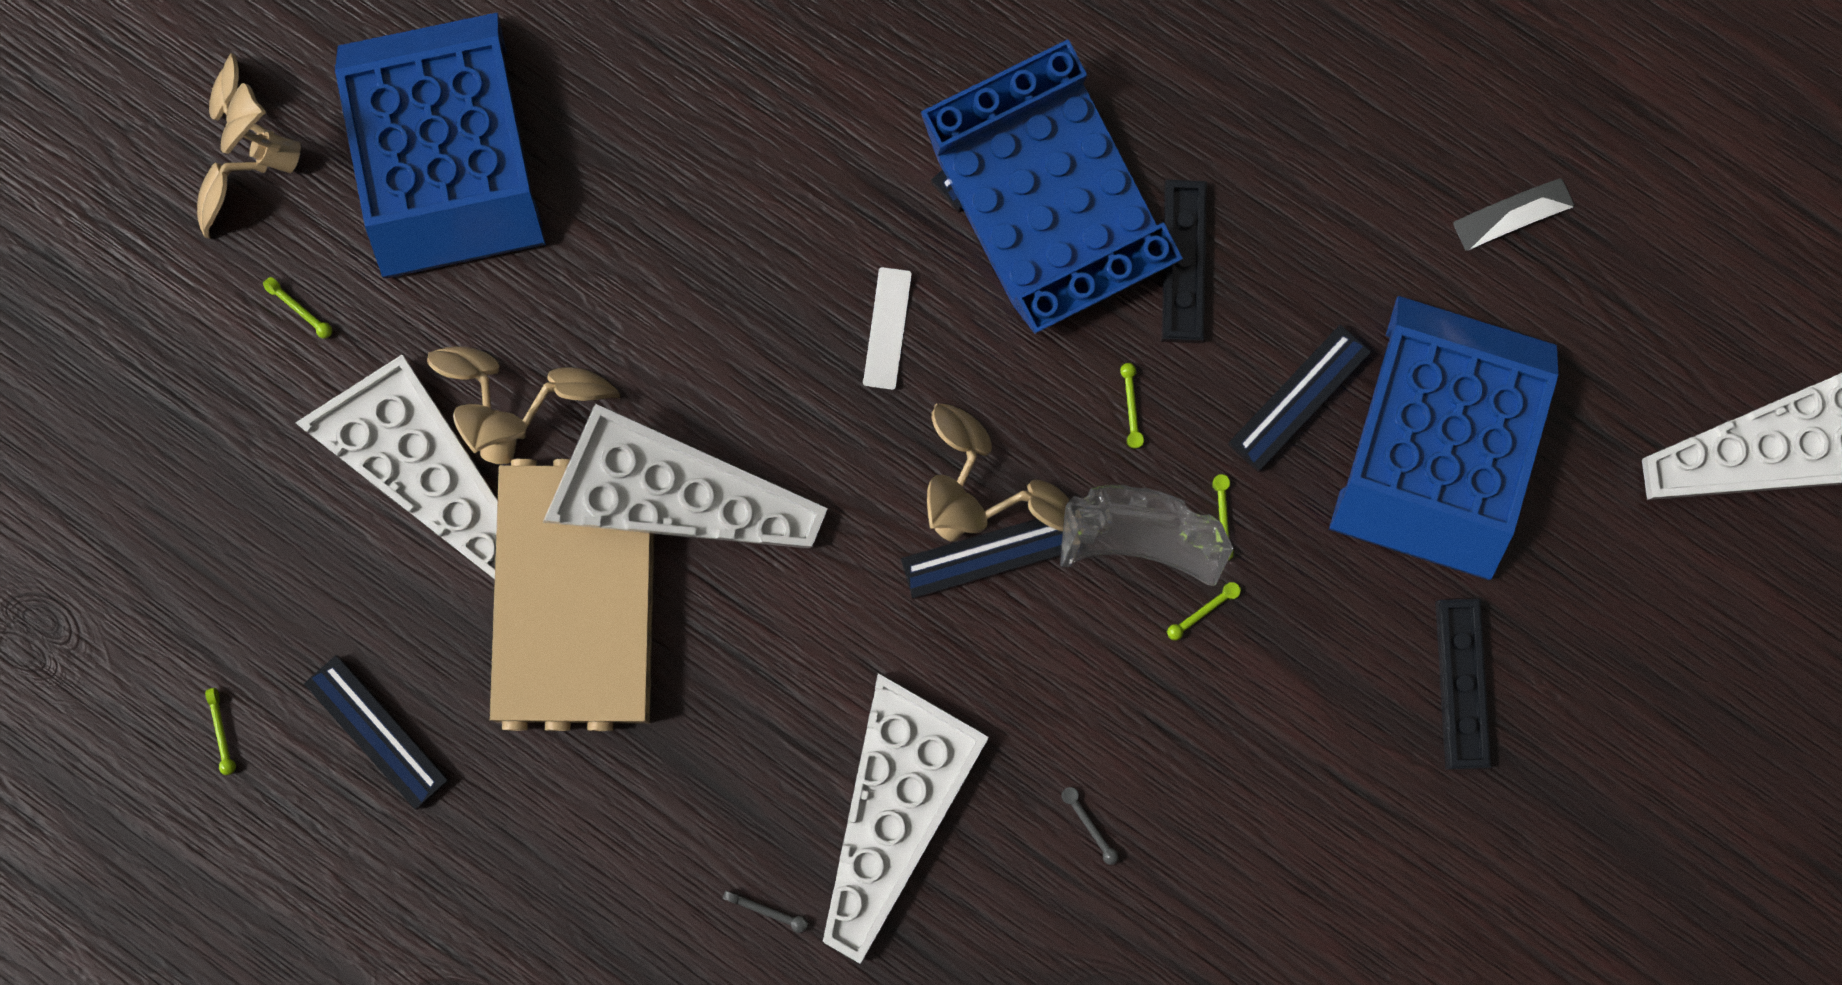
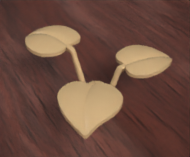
M230 53L223 69L215 80L209 101L210 117L216 121L220 120L223 113L227 115V124L221 138V151L229 154L244 137L252 141L250 157L256 158V162L225 163L222 166L219 163H214L209 169L201 185L197 201L199 226L204 237L211 239L209 229L225 199L227 176L232 171L256 170L265 173L267 167L292 173L298 163L301 151L300 142L276 135L273 131L264 129L256 124L266 114V111L257 102L250 85L242 83L237 89L239 69L236 55Z
M446 347L428 353L427 362L437 373L460 380L476 378L481 383L483 405L466 404L458 406L454 411L453 418L458 432L473 453L480 451V456L484 460L495 464L511 463V460L514 459L517 439L525 438L527 427L550 392L555 391L561 398L578 401L620 398V393L613 385L593 372L573 367L557 368L549 371L547 376L549 382L543 385L522 420L512 413L491 409L489 378L487 375L498 373L500 367L491 355L470 347Z
M936 403L934 405L931 418L936 432L948 445L958 451L966 452L967 461L957 481L949 476L936 475L929 482L927 510L930 528H934L944 539L956 542L965 532H982L987 527V519L1019 501H1027L1030 512L1044 524L1081 537L1084 534L1078 513L1068 497L1059 488L1042 480H1032L1027 486L1028 491H1021L984 511L978 501L972 495L965 492L963 486L976 461V453L987 456L991 452L992 444L990 437L981 423L969 413L947 404Z

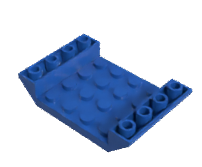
M498 12L338 45L335 73L365 229L383 279L546 245L538 205L532 196L504 59V54L507 52Z
M1069 39L921 111L925 127L941 168L958 197L1008 298L1034 334L1183 259L1165 223L1156 225L1084 86L1087 73Z
M1398 296L1386 332V336L1390 337L1350 476L1347 485L1339 492L1329 530L1491 580L1515 532L1558 378L1557 345Z

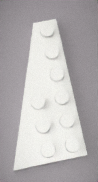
M400 355L295 422L495 579L498 499L403 355Z
M1842 373L1643 458L1642 466L1647 500L1842 485Z
M595 404L543 523L810 548L815 541L828 508Z
M879 673L823 938L825 944L859 964L862 962L989 738Z

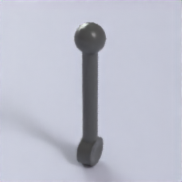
M1073 787L1065 788L1061 794L1063 802L1071 804L1102 850L1104 862L1108 865L1116 864L1119 861L1118 851L1109 847L1078 801V791Z
M725 890L722 897L724 900L788 924L796 933H803L808 927V922L803 916L791 917Z

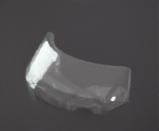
M1105 485L1091 488L1086 497L1079 498L1074 496L1068 501L1064 515L1060 566L1069 568L1077 561L1098 555H1130L1169 565L1195 577L1206 585L1215 586L1233 551V547L1219 520L1210 514L1199 515L1193 513L1186 507L1185 501L1147 488L1129 487L1127 485Z

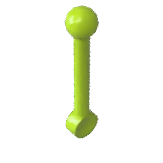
M269 277L263 282L265 290L271 295H277L316 329L318 337L326 339L331 336L333 332L331 325L324 322L321 323L282 290L280 284L274 278Z
M1125 363L1121 366L1120 373L1125 378L1130 434L1127 437V445L1132 449H1137L1142 446L1144 438L1138 432L1133 377L1136 375V367L1131 363Z
M1220 474L1214 478L1212 483L1213 488L1218 491L1221 546L1218 549V556L1220 559L1228 561L1234 556V549L1229 543L1226 490L1230 485V480L1226 475Z
M1234 582L1226 584L1220 595L1182 623L1170 625L1167 630L1168 637L1174 641L1180 640L1183 637V632L1227 599L1233 600L1240 595L1239 585Z
M214 687L207 689L205 695L211 708L222 760L219 764V770L223 775H231L236 770V764L230 759L219 708L220 697L218 690Z

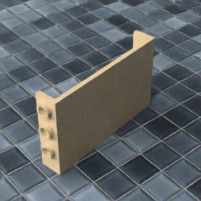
M532 459L511 460V466H499L490 721L502 723V730L527 731L528 723H545L544 730L570 731L571 723H587V731H613V723L650 724L654 533L543 523L570 459L553 460V466H536L537 461Z

